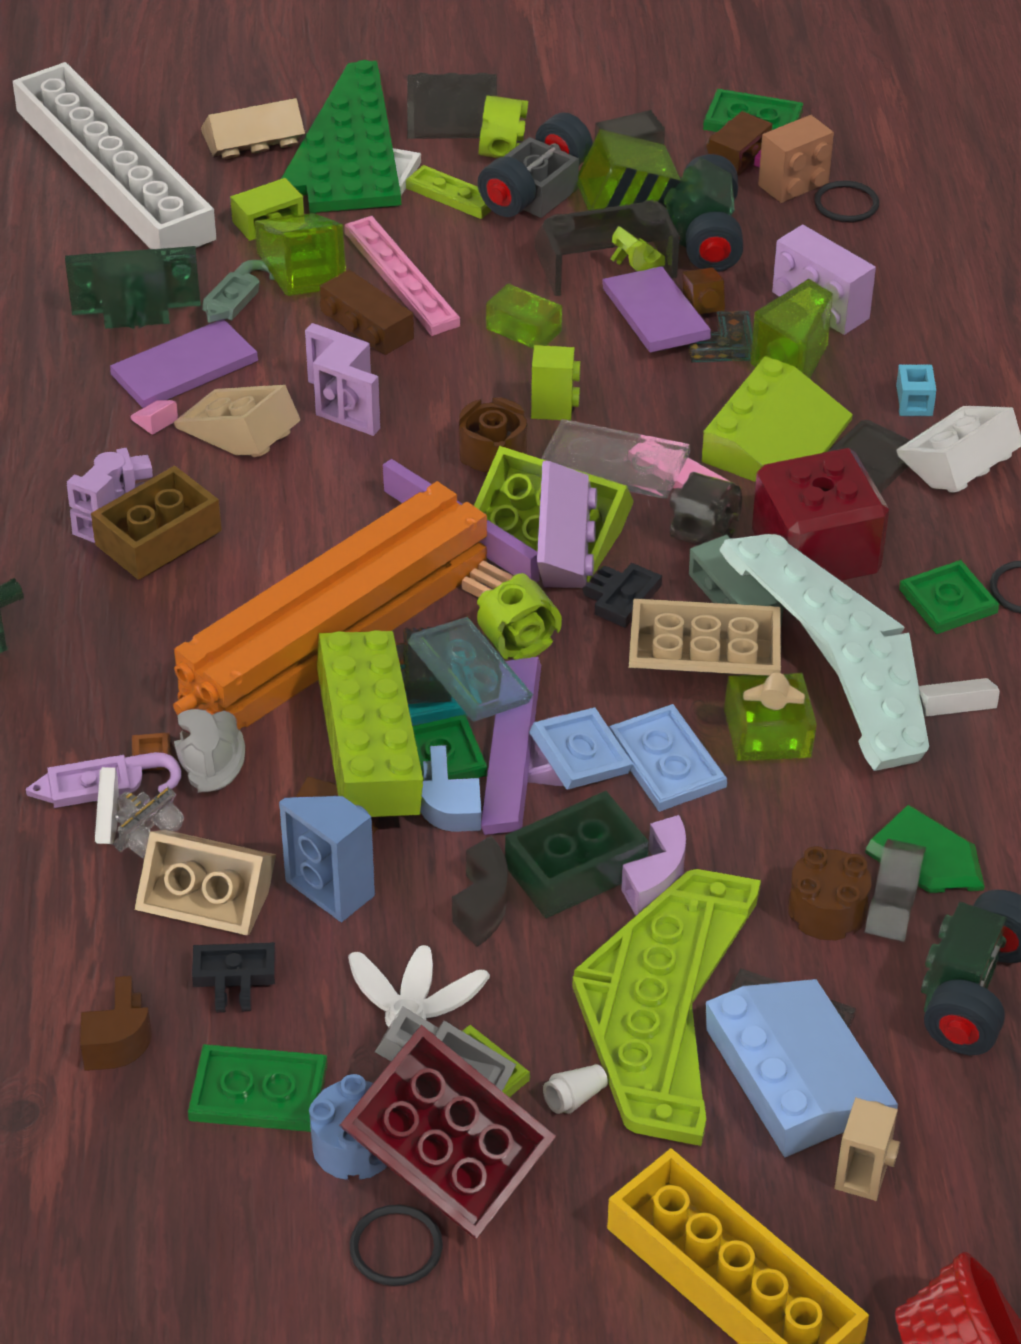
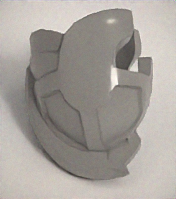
M191 709L178 715V724L183 730L180 733V740L174 741V746L181 766L189 773V782L197 788L198 793L216 791L226 787L239 774L245 759V742L242 732L237 728L235 716L227 711L217 712L212 715L205 710Z

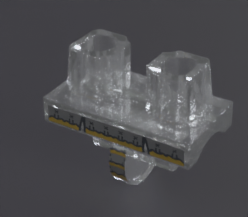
M166 787L151 801L145 792H141L137 797L130 792L121 794L117 798L120 810L114 815L117 822L121 823V825L118 827L119 838L113 842V846L120 853L128 847L141 858H145L150 834L149 829L156 824L161 830L176 832L182 826L185 818L173 804L176 793L169 787Z

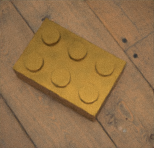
M175 465L91 513L95 545L138 580L222 531L219 499Z

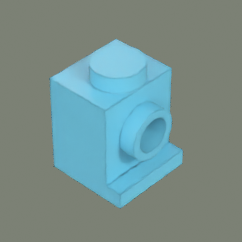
M899 365L896 383L899 416H933L936 397L933 366Z

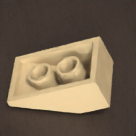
M286 385L214 389L175 420L174 424L177 429L234 455L259 457L266 454L270 450L269 446L276 440L289 435L290 429L300 421V417Z

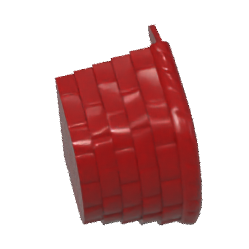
M962 1252L956 1256L952 1263L940 1269L941 1274L931 1279L929 1285L920 1289L918 1294L908 1298L907 1303L895 1308V1318L903 1344H1021L1020 1318L1004 1297L994 1276L968 1252Z

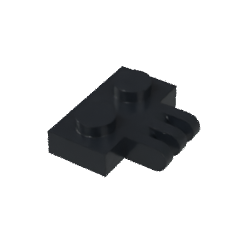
M632 562L623 573L608 566H602L597 571V574L590 579V582L582 588L585 596L597 601L595 603L594 615L626 628L632 621L633 600L651 599L662 586V575Z

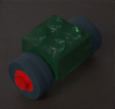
M715 154L702 155L689 162L684 169L681 182L676 188H671L666 194L664 204L666 207L665 223L667 225V238L686 247L687 255L699 269L714 268L718 272L732 267L739 261L744 245L741 226L731 216L735 211L734 201L738 194L737 171L728 159Z
M996 889L984 892L976 899L973 906L959 901L953 916L946 914L939 931V938L942 941L939 945L932 944L926 959L925 967L931 970L927 971L921 987V993L927 995L924 1007L925 1027L931 1037L940 1045L960 1054L980 1055L988 1052L996 1043L1005 1021L1004 1007L1000 1000L988 990L998 962H1021V895L1008 890Z

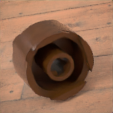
M492 398V402L481 404V399L466 405L460 412L459 454L461 463L475 470L488 473L499 446L527 454V419L524 416L523 408L517 403L505 398Z

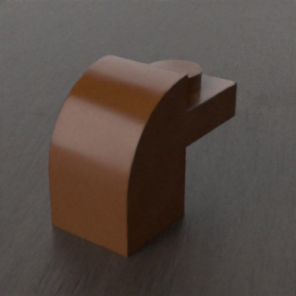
M132 976L115 977V1010L81 1012L80 1047L84 1071L115 1069L126 1066L137 1060L148 1048L152 1036L148 1007L143 1008L142 993L134 992Z

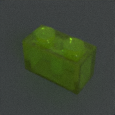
M506 284L486 303V329L533 349L534 345L547 346L562 331V305L511 284Z

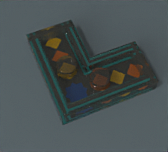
M749 311L717 312L718 332H710V339L688 344L691 363L756 360L757 355Z

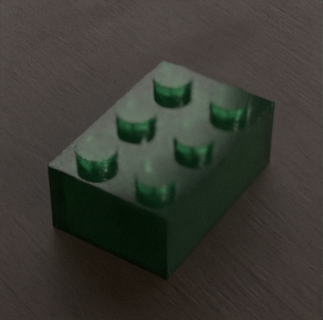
M603 791L505 835V867L547 919L622 884L623 864L648 857L649 841L607 791Z

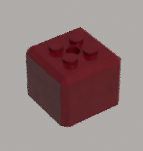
M844 448L769 463L760 467L756 475L752 530L755 536L776 534L783 537L788 544L840 581L876 574L879 571L883 560L889 508L856 452L850 448Z

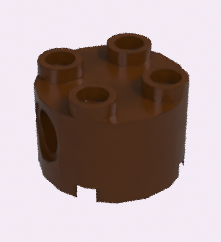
M819 846L809 847L805 850L804 856L797 861L792 870L791 892L788 900V914L792 922L794 917L795 921L799 923L798 929L806 935L819 940L836 941L846 938V933L855 929V934L862 928L867 918L868 895L871 890V874L867 869L866 859L859 854H849L836 849H823Z

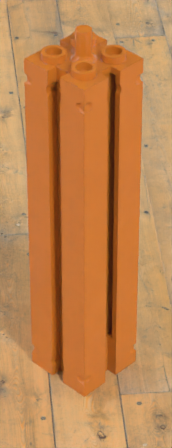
M436 481L427 487L425 492H419L194 635L190 642L185 641L174 648L176 663L174 670L179 679L178 701L173 703L174 710L178 715L191 709L205 710L212 715L217 712L227 711L235 716L239 730L242 727L250 726L319 680L317 673L319 633L392 631L462 585V580L466 576L470 578V572L474 568L479 570V564L482 561L487 562V546L480 542L487 537V515L469 502L460 505L457 503V494Z

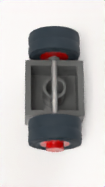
M562 112L552 116L538 128L535 139L527 138L508 154L497 158L480 172L477 182L478 190L485 204L493 212L504 217L515 216L522 210L540 218L545 216L578 189L579 166L589 158L593 150V141L588 128L578 117L570 113Z

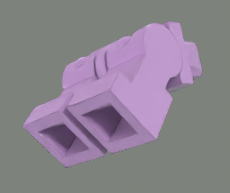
M127 448L116 449L117 453L104 452L96 456L94 466L83 477L74 474L67 481L69 506L72 507L70 517L73 535L95 543L91 513L145 483L135 484L136 480L153 477L148 455L130 457Z

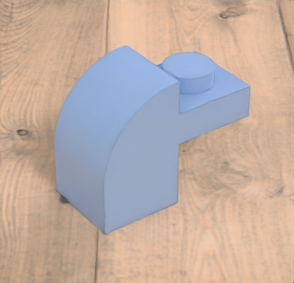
M446 745L430 746V761H423L424 781L420 812L429 823L442 830L452 832L480 831L481 799L479 778L448 780Z

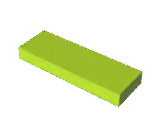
M422 165L406 179V189L479 219H482L491 211L483 201L477 186L428 166Z

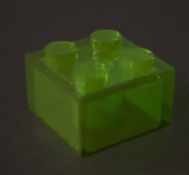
M803 673L783 675L790 686L805 694L804 704L786 703L784 708L779 710L769 709L761 701H750L743 698L746 690L764 684L769 677L768 675L728 676L724 711L737 761L811 758L817 724Z

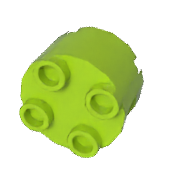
M486 95L478 155L500 158L521 144L517 143V141L524 140L526 121L520 120V118L526 119L529 101Z
M524 573L516 574L511 580L503 582L495 589L483 592L477 600V605L480 607L477 613V623L500 655L507 660L508 657H513L514 660L536 657L552 644L553 640L550 636L554 630L559 633L562 627V616L556 606L540 586Z

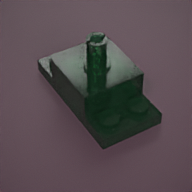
M196 246L65 255L72 315L103 313L105 329L121 327L135 329V326H138L139 329L147 325L170 324L169 308L201 306Z

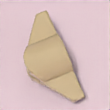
M777 672L772 673L764 684L746 690L743 698L744 700L761 701L765 707L779 710L784 708L786 703L804 704L805 694L790 686L785 676Z

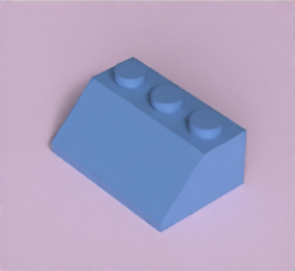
M343 796L284 798L279 802L285 881L342 923L375 896L371 816L362 806L354 805Z

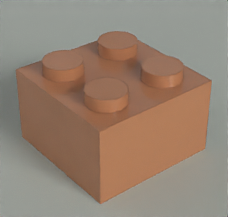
M808 115L762 134L758 185L777 201L783 203L828 184L834 132L812 115Z

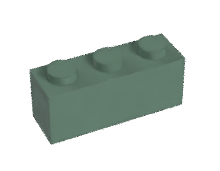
M728 535L690 548L689 575L713 603L780 607V626H782L783 609L785 607L751 574L741 576L720 552L719 549L724 541L730 539Z

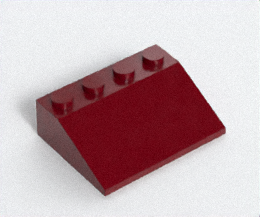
M423 1025L416 1030L339 1125L474 1239H477L556 1137Z

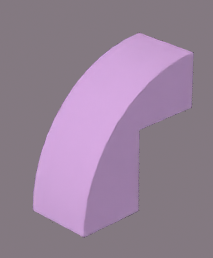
M679 815L650 824L649 851L652 856L623 864L621 891L635 915H638L683 875L686 834Z

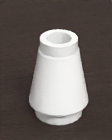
M598 1064L551 1075L549 1081L543 1086L544 1098L553 1112L557 1114L563 1112L570 1114L601 1089L605 1088L608 1084V1078L604 1069Z

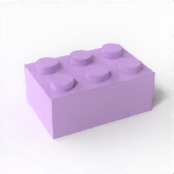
M802 224L777 240L772 292L845 335L870 319L876 267Z

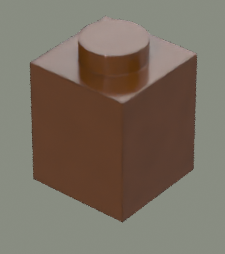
M714 268L682 272L683 294L698 314L725 311L724 279Z

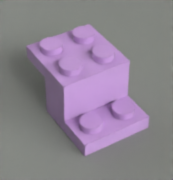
M312 323L305 330L308 382L314 384L316 415L374 436L380 429L379 381L377 375L371 374L370 343Z

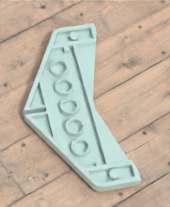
M764 534L725 540L719 550L727 562L741 576L751 574L801 622L837 673L862 733L858 743L872 769L877 771L920 761L929 748L910 635L909 633L901 634L905 627L792 547L779 535Z

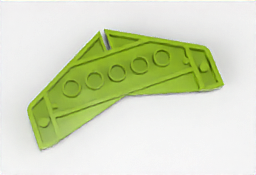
M701 869L687 871L574 970V976L572 977L574 993L601 1065L607 1075L608 1083L622 1121L630 1131L637 1134L702 1146L706 1128V1112L702 1097L692 1004L756 907L761 880Z

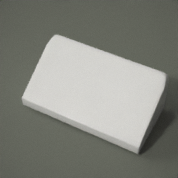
M988 678L919 686L925 717L997 708L1000 694L998 686Z

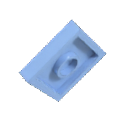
M595 707L534 722L529 731L567 790L628 774L633 765Z

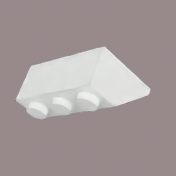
M962 406L898 448L897 454L931 488L957 492L965 489L968 486L967 483L975 477L987 474L990 471V467L997 462L1009 459L1012 456V452L1021 447V434L1012 407Z

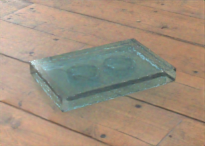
M468 617L413 633L408 641L412 649L473 722L528 704L533 696L532 692Z

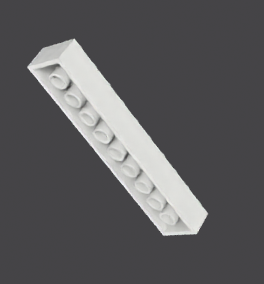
M66 62L13 80L17 112L161 261L216 240L214 208Z

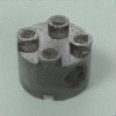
M691 472L682 489L676 488L671 495L670 507L674 509V516L670 527V536L696 545H701L728 535L731 539L735 530L729 527L732 520L739 521L741 514L742 490L740 486H737L736 483Z

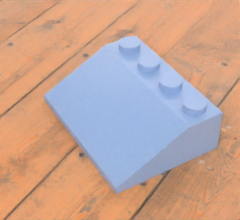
M817 979L742 986L706 1001L707 1032L784 1158L843 1133L855 1097L867 1101H877L885 1106L898 1109V1103Z

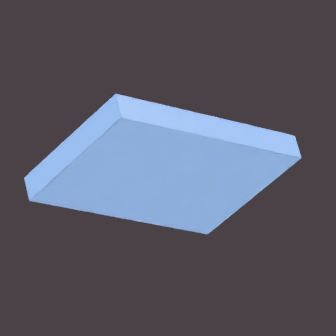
M674 704L609 726V729L633 763L630 771L659 812L727 787V777Z

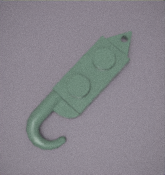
M247 260L234 272H230L204 298L202 310L206 311L207 321L210 323L221 319L233 320L259 291L260 281L250 273L255 270L265 271L270 274L269 278L274 280L277 275L272 276L268 270L273 265L262 260Z

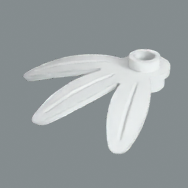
M422 945L414 952L403 975L400 995L396 993L386 977L363 953L352 952L348 957L352 974L361 991L375 1005L386 1011L385 1022L388 1027L402 1006L425 1020L426 1018L436 1017L455 1010L472 999L490 977L487 971L476 970L426 999L433 975L430 947Z

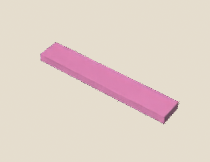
M373 216L344 225L346 236L407 308L414 313V316L431 336L460 327V317Z

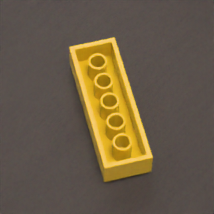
M672 1148L609 1198L607 1229L738 1344H864L869 1314Z

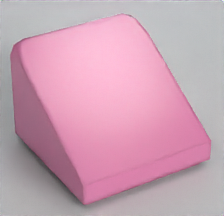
M156 400L132 414L131 420L153 435L178 419L177 403L173 400Z

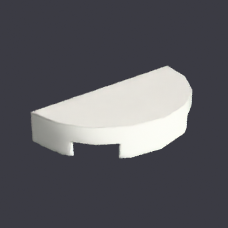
M102 767L99 776L95 842L97 844H113L117 830L119 809L118 776L116 768Z

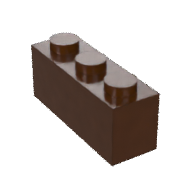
M350 269L320 285L321 311L344 326L349 332L370 343L371 347H374L382 354L387 355L414 339V313Z

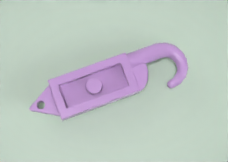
M154 752L130 757L119 755L47 768V774L26 788L27 796L53 803L54 808L98 801L99 776L102 767L116 768L119 797L127 796L138 789L142 781V770L165 767L170 771V779L158 787V791L162 793L167 788L171 790L177 786L181 779L182 770L179 762L173 756L166 753Z

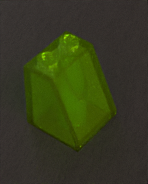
M807 279L757 310L754 316L751 364L757 367L766 356L796 367L810 379L828 346L833 293L814 281Z

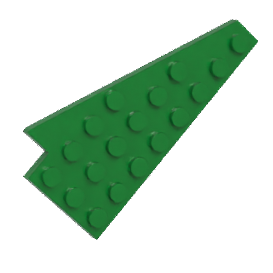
M359 60L347 64L281 178H286L302 196L307 195L310 213L402 205L377 61Z

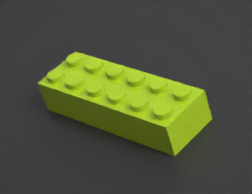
M374 630L370 632L338 631L319 633L317 673L338 796H343L354 805L362 806L371 817L420 815L423 776L393 631Z

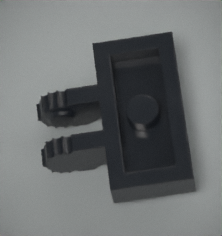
M275 942L193 945V987H215L216 1012H226L228 1005L226 986H241L239 1005L242 1012L251 1011L252 985H275Z

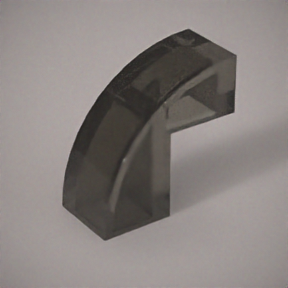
M492 836L466 850V876L474 884L452 897L453 924L476 947L484 943L498 929L507 909V862L502 849Z
M887 839L883 849L875 893L870 903L865 933L905 941L927 847Z

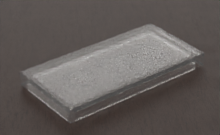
M562 419L541 459L626 485L629 492L667 499L690 454V446L686 443Z

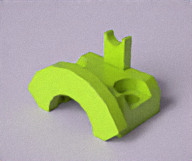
M618 226L612 236V243L618 246L610 258L613 262L617 260L616 263L620 265L628 254L630 266L636 272L665 265V256L645 240L641 238L638 240L624 228Z

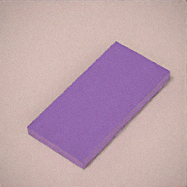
M662 266L603 279L604 291L650 353L710 339L711 329Z
M221 319L110 365V371L118 383L144 408L156 400H168L258 361L257 351L224 319Z

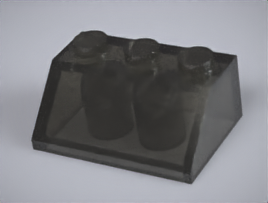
M418 73L408 75V139L480 138L486 95L497 96V74Z

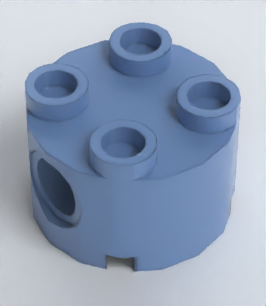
M357 1074L347 1075L340 1082H336L322 1090L309 1108L311 1140L315 1160L327 1173L336 1178L347 1180L348 1175H359V1180L371 1178L387 1167L339 1126L373 1084L372 1082L365 1081L362 1076Z

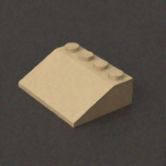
M634 599L629 668L768 676L772 673H780V607Z

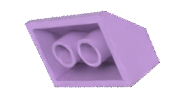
M543 461L537 553L539 572L544 587L583 588L587 584V576H593L594 556L593 554H588L589 542H595V521H590V509L597 508V488H591L589 475L551 461Z

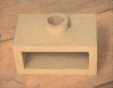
M855 1097L842 1137L834 1189L877 1201L887 1166L894 1167L899 1151L900 1142L893 1140L898 1109L885 1106L877 1101H867Z

